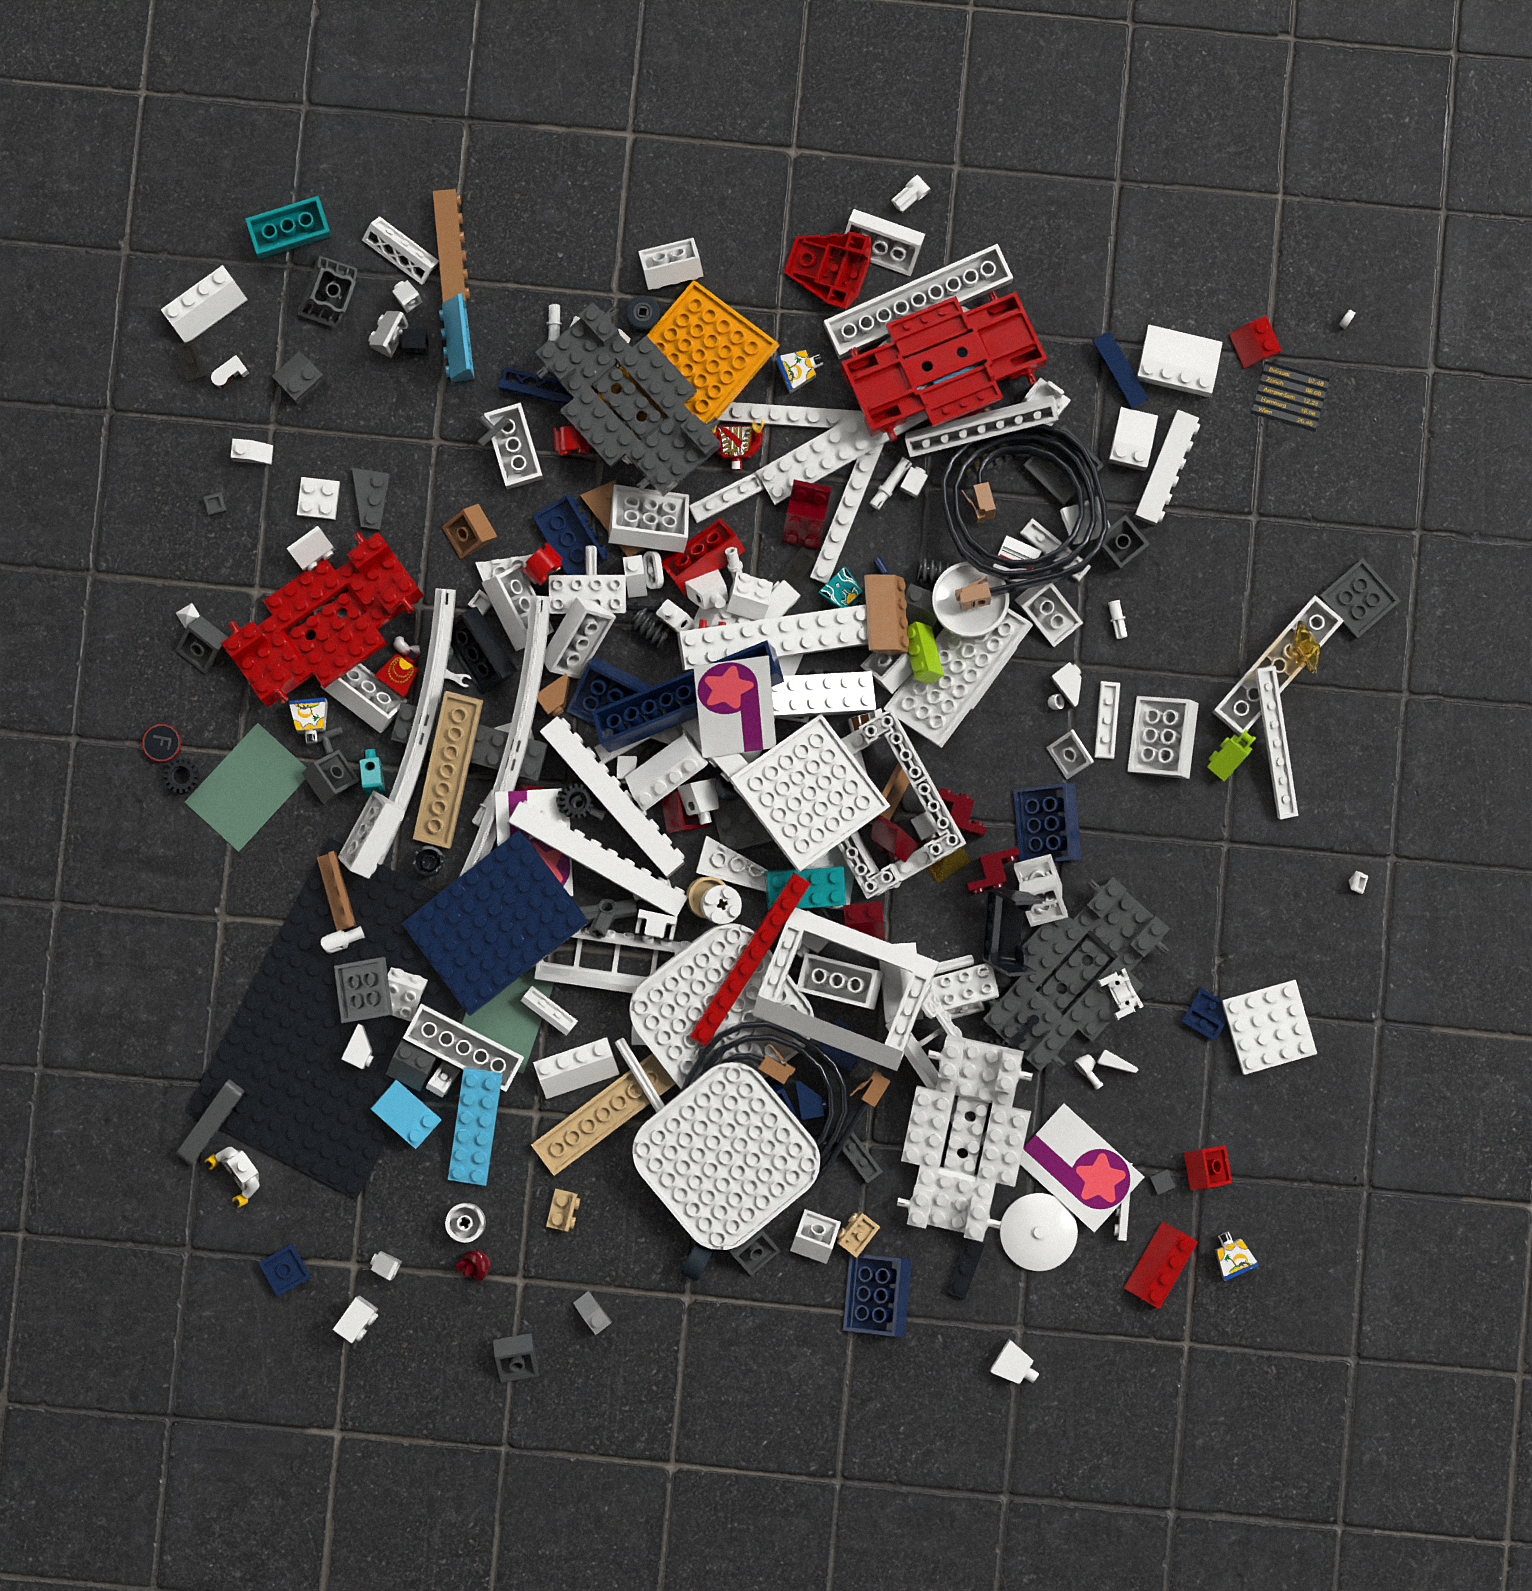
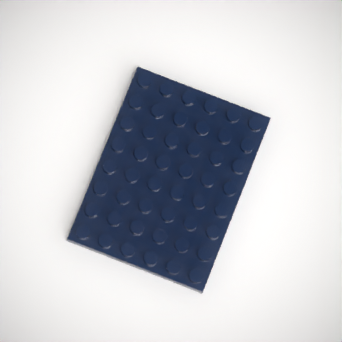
M518 830L401 924L468 1015L472 1016L590 922L522 830Z

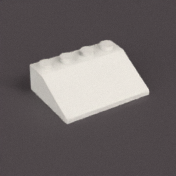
M1148 325L1136 377L1138 381L1210 397L1217 374L1222 342Z
M614 485L608 543L684 553L688 540L689 495L668 492L663 497L657 490L643 489L641 491L640 488Z
M1137 696L1128 772L1189 779L1199 703L1189 699Z

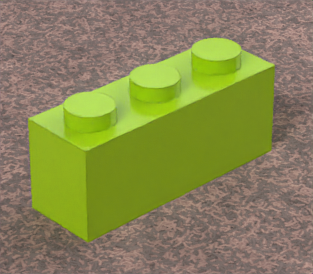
M915 621L907 627V637L909 639L908 654L915 680L932 684L944 676L931 626Z

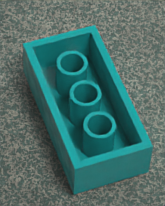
M318 196L246 218L252 242L259 259L332 237Z
M844 866L810 867L803 869L799 873L796 869L765 871L768 910H770L793 872L811 883L796 908L846 905Z

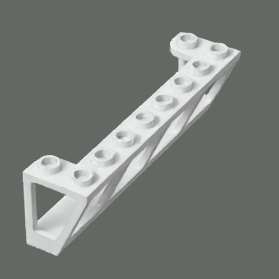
M586 927L572 936L578 938L574 965L548 963L541 960L536 964L534 979L634 993L636 987L646 977L617 972L621 944L654 949L651 974L656 970L659 950L675 952V956L691 944V942H676L669 940V938L656 939L650 935L635 936L629 932L622 934L616 933L614 930H608L605 937L598 939L589 933L590 927ZM583 939L616 944L612 971L579 967Z
M929 991L920 1009L922 1008L930 1019L936 1016L942 1026L921 1041H917L913 1034L910 1033L911 1037L904 1054L926 1087L936 1090L938 1071L922 1049V1046L944 1031L949 1035L962 1037V1033L951 1021L950 1014L942 1008L938 996ZM896 1014L885 1025L888 1031L891 1029ZM955 1097L950 1116L952 1125L957 1106V1099ZM965 1113V1118H966V1120H967V1121H971L970 1118H969V1117L967 1116V1114ZM987 1131L982 1135L980 1147L984 1145Z

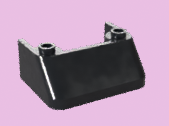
M990 888L986 894L981 951L983 961L1009 977L1036 975V971L1027 966L1029 955L1021 947L1024 911H1030L1033 904H1043V900L1025 891Z

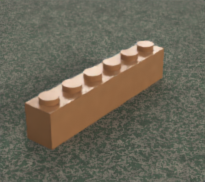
M456 189L433 191L443 303L462 293L467 305V299H470L469 287H465V280H468V271L464 269L463 262H467L466 250H462V243H465L464 232H460L463 216L458 211V206H461V195H457Z

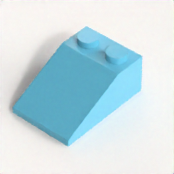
M397 1080L370 1108L415 1149L441 1121L438 1115Z

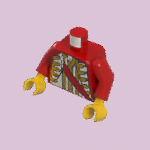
M754 419L752 426L718 427L717 430L716 425L712 429L713 434L721 444V447L716 452L724 460H731V470H742V460H750L751 456L755 455L762 445L764 420L761 421V426H758L756 419Z

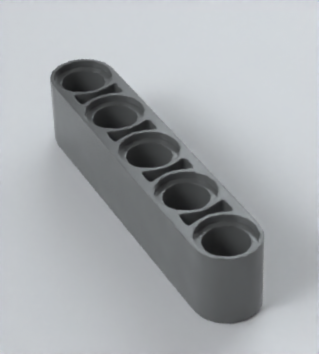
M229 1079L181 1145L176 1155L192 1166L242 1097L245 1090Z

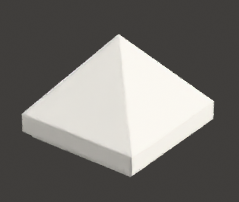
M193 603L176 612L185 629L200 616Z
M1356 871L1349 879L1351 890L1363 894L1368 876Z

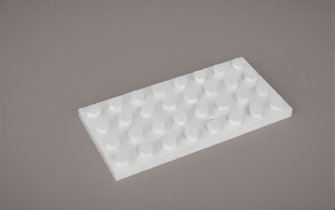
M1008 608L1002 623L994 631L981 637H960L943 628L935 642L944 676L932 684H927L915 680L914 673L912 672L884 707V710L887 711L892 708L899 721L942 748L1033 624Z

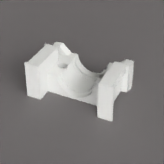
M1125 968L1120 970L1121 975L1119 976L1115 971L1114 974L1097 980L1100 987L1108 985L1120 1010L1114 1013L1116 1020L1129 1013L1136 1012L1134 1009L1136 1005L1138 1008L1144 1007L1131 985Z

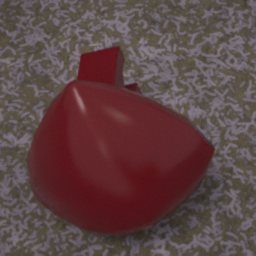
M469 1251L462 1255V1261L456 1264V1271L463 1270V1276L470 1275L476 1281H482L490 1270L491 1261L488 1255L482 1251Z

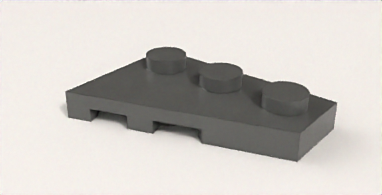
M352 468L361 527L380 531L390 474Z

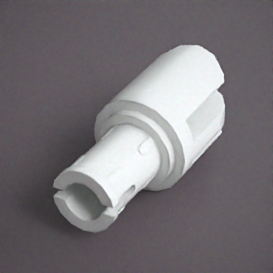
M361 926L347 932L339 930L323 937L321 945L330 954L348 948L349 943L365 938Z

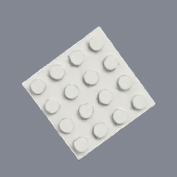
M1296 980L1222 1000L1243 1075L1317 1054Z

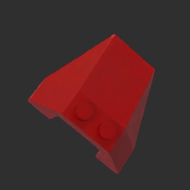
M847 232V234L834 233L824 236H796L784 273L829 305L847 309L859 296L871 262V237L855 232Z

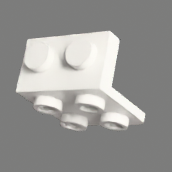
M1097 496L1095 497L1096 525L1090 541L1096 540L1102 529L1101 508ZM1088 500L1084 502L1085 516L1073 544L1081 543L1090 523ZM1078 504L1060 510L1069 536L1072 534L1078 517Z
M391 967L388 973L393 1016L412 1021L428 980L419 975H412L401 969Z

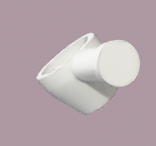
M580 795L572 799V808H578L576 803L582 801ZM590 807L591 812L589 814L603 820L606 812Z
M1088 1054L1076 1059L1074 1065L1078 1071L1089 1079L1095 1090L1099 1089L1103 1083L1092 1072L1096 1064L1095 1060Z

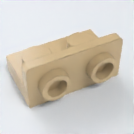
M555 1188L546 1227L569 1232L570 1228H574L576 1218L573 1217L574 1209L578 1210L580 1198H577V1193Z
M861 1211L853 1213L848 1220L849 1224L845 1229L842 1228L836 1236V1242L856 1258L880 1228Z

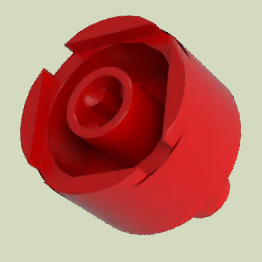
M574 426L560 427V431H558V428H553L555 451H558V455H569L571 450H577V453H590V449L593 448Z
M548 542L544 544L546 546L544 550L540 547L525 562L527 564L525 568L523 566L519 568L534 584L538 582L541 585L548 578L546 574L551 569L555 572L562 565L560 561L563 558Z

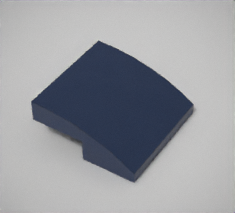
M1200 987L1182 1022L1215 1041L1227 1020L1222 999Z

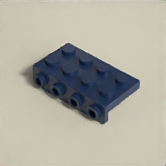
M568 493L565 497L532 516L547 542L563 558L560 562L566 574L584 575L586 573V546L593 545L597 548V566L607 561L606 555H608V552L603 544L599 546L596 541L599 538L593 528L589 529L586 524L589 520L585 513L578 511L577 506H579V503L574 495L570 497Z

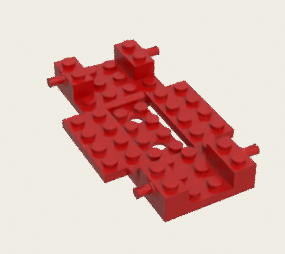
M992 291V293L988 294L991 302L967 312H963L957 297L954 296L887 323L886 328L892 342L860 355L856 347L849 349L852 358L841 362L840 371L847 386L850 385L864 414L863 421L870 436L886 432L890 442H893V440L898 439L893 429L906 423L908 417L925 411L933 428L1002 400L1003 396L996 382L1006 377L1012 380L1019 376H1026L1030 385L1036 384L1037 381L1033 372L1045 366L1047 357L1017 293L1014 292L998 299L995 291ZM964 348L968 354L966 357H959L957 350ZM981 361H986L984 365L966 371L962 374H959L957 376H954L952 378H949L947 380H944L922 390H917V387L919 386H925L929 382H932L937 379H942L944 376H947L954 372H959L962 369L969 367L971 365H977ZM929 362L933 368L931 371L926 372L922 369V364Z
M357 532L359 538L354 534L353 537L359 545L347 553L351 560L336 571L327 559H322L317 562L318 565L311 571L306 570L266 598L263 602L272 613V616L258 626L253 621L240 629L235 621H231L233 626L230 623L228 624L233 634L221 644L236 662L259 699L267 708L278 700L281 703H285L283 698L286 701L288 700L286 694L313 675L316 676L325 689L387 645L378 629L404 610L408 614L412 613L415 610L412 605L424 597L379 532L366 540L360 532ZM347 589H349L348 592L340 594L338 599L333 601L331 604L325 605L323 609L319 611L317 614H315L314 616H309L307 618V621H305L298 627H294L290 633L286 634L289 631V628L297 624L299 621L304 619L306 616L311 614L313 611L318 609L320 606L328 602L330 599L335 597L343 590L346 591ZM340 609L347 610V615L343 618L337 616ZM309 631H315L316 633L315 638L312 640L306 639V634Z

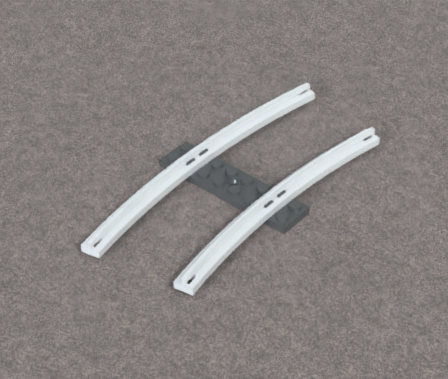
M436 588L429 651L418 706L401 702L391 740L407 744L389 797L391 801L398 804L405 812L419 777L427 750L432 751L440 713L437 711L448 662L456 590ZM446 593H449L448 605H445ZM534 595L530 597L524 660L510 731L506 732L478 724L470 762L497 769L499 772L482 823L460 876L491 853L497 840L495 792L514 791L518 776L536 781L540 777L548 743L531 739L529 735L544 664L551 597ZM401 822L397 825L394 837L389 840L385 854L380 857L378 864H383Z

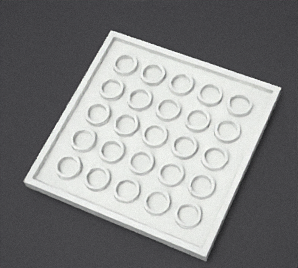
M822 714L729 779L798 873L890 807L889 803Z

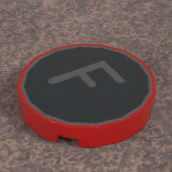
M157 724L145 732L142 739V747L150 759L157 762H167L179 753L181 738L173 727L166 724Z

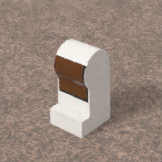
M235 355L212 373L211 380L216 387L225 388L230 380L241 374L242 377H245L249 372L237 355Z
M881 708L848 719L851 733L858 730L861 725L882 714Z

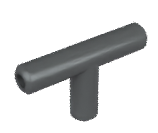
M482 415L479 418V422L488 432L478 440V443L484 446L510 422L508 417L504 416L493 425Z
M337 727L317 735V743L322 741L327 755L334 752L329 738L343 734L342 728ZM306 743V744H307V746H311V745L316 744V743Z

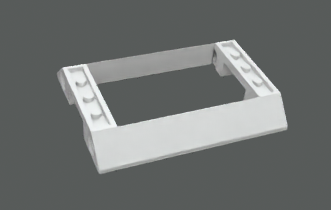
M892 708L861 725L858 730L842 738L841 741L850 753L854 755L886 737L939 836L942 837L923 845L924 847L913 852L905 863L899 860L884 867L881 871L876 866L858 831L839 843L838 847L867 899L890 889L966 844Z
M795 907L785 924L759 990L753 1016L898 1071L911 1037L910 1033L922 1002L927 996L939 962ZM804 931L912 973L885 1044L777 1003L784 990V982L795 954L802 944Z

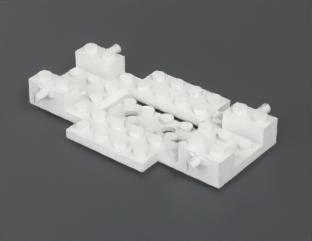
M948 1034L941 1053L931 1050L928 1053V1058L939 1060L940 1068L936 1090L918 1085L916 1087L901 1161L917 1164L920 1167L913 1196L910 1200L898 1198L897 1206L908 1208V1225L926 1229L928 1224L964 1233V1238L983 1242L988 1226L1000 1229L1001 1221L990 1219L989 1214L996 1183L1013 1187L1016 1184L1031 1111L1014 1108L1012 1105L1019 1079L1031 1081L1033 1073L1021 1071L1024 1051ZM957 1095L959 1097L944 1167H940L954 1097ZM989 1103H992L978 1175H975L974 1172ZM968 1111L974 1112L976 1119L974 1121H967L965 1113ZM965 1148L968 1151V1156L960 1158L957 1154L958 1149Z

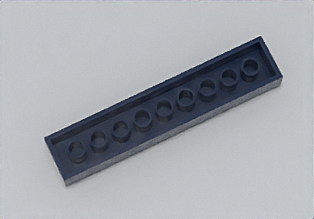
M768 640L712 662L718 663L769 655L771 687L785 682L776 650ZM694 670L592 711L600 744L611 753L697 718L698 707Z

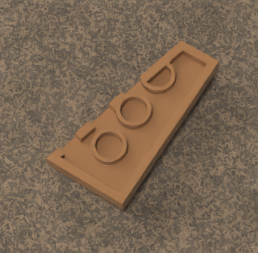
M615 480L580 495L608 532L613 486L617 485ZM618 544L627 557L645 551L644 547Z

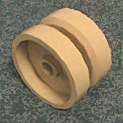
M709 876L699 877L692 881L687 888L685 895L688 897L686 905L697 917L705 918L700 908V902L705 891L715 885H726L720 879ZM719 900L717 907L723 909L725 902Z

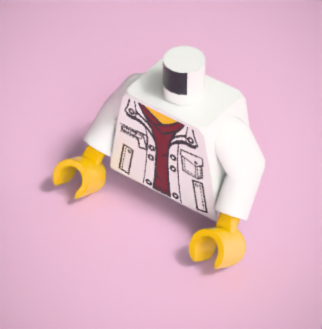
M227 1147L216 1155L212 1154L204 1162L209 1161L212 1164L209 1168L210 1170L222 1162L241 1188L242 1193L232 1199L233 1202L239 1201L237 1208L247 1204L248 1198L259 1188V1173L242 1150Z

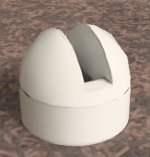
M1061 694L1052 695L1048 699V706L1054 710L1062 709L1064 707L1063 696Z

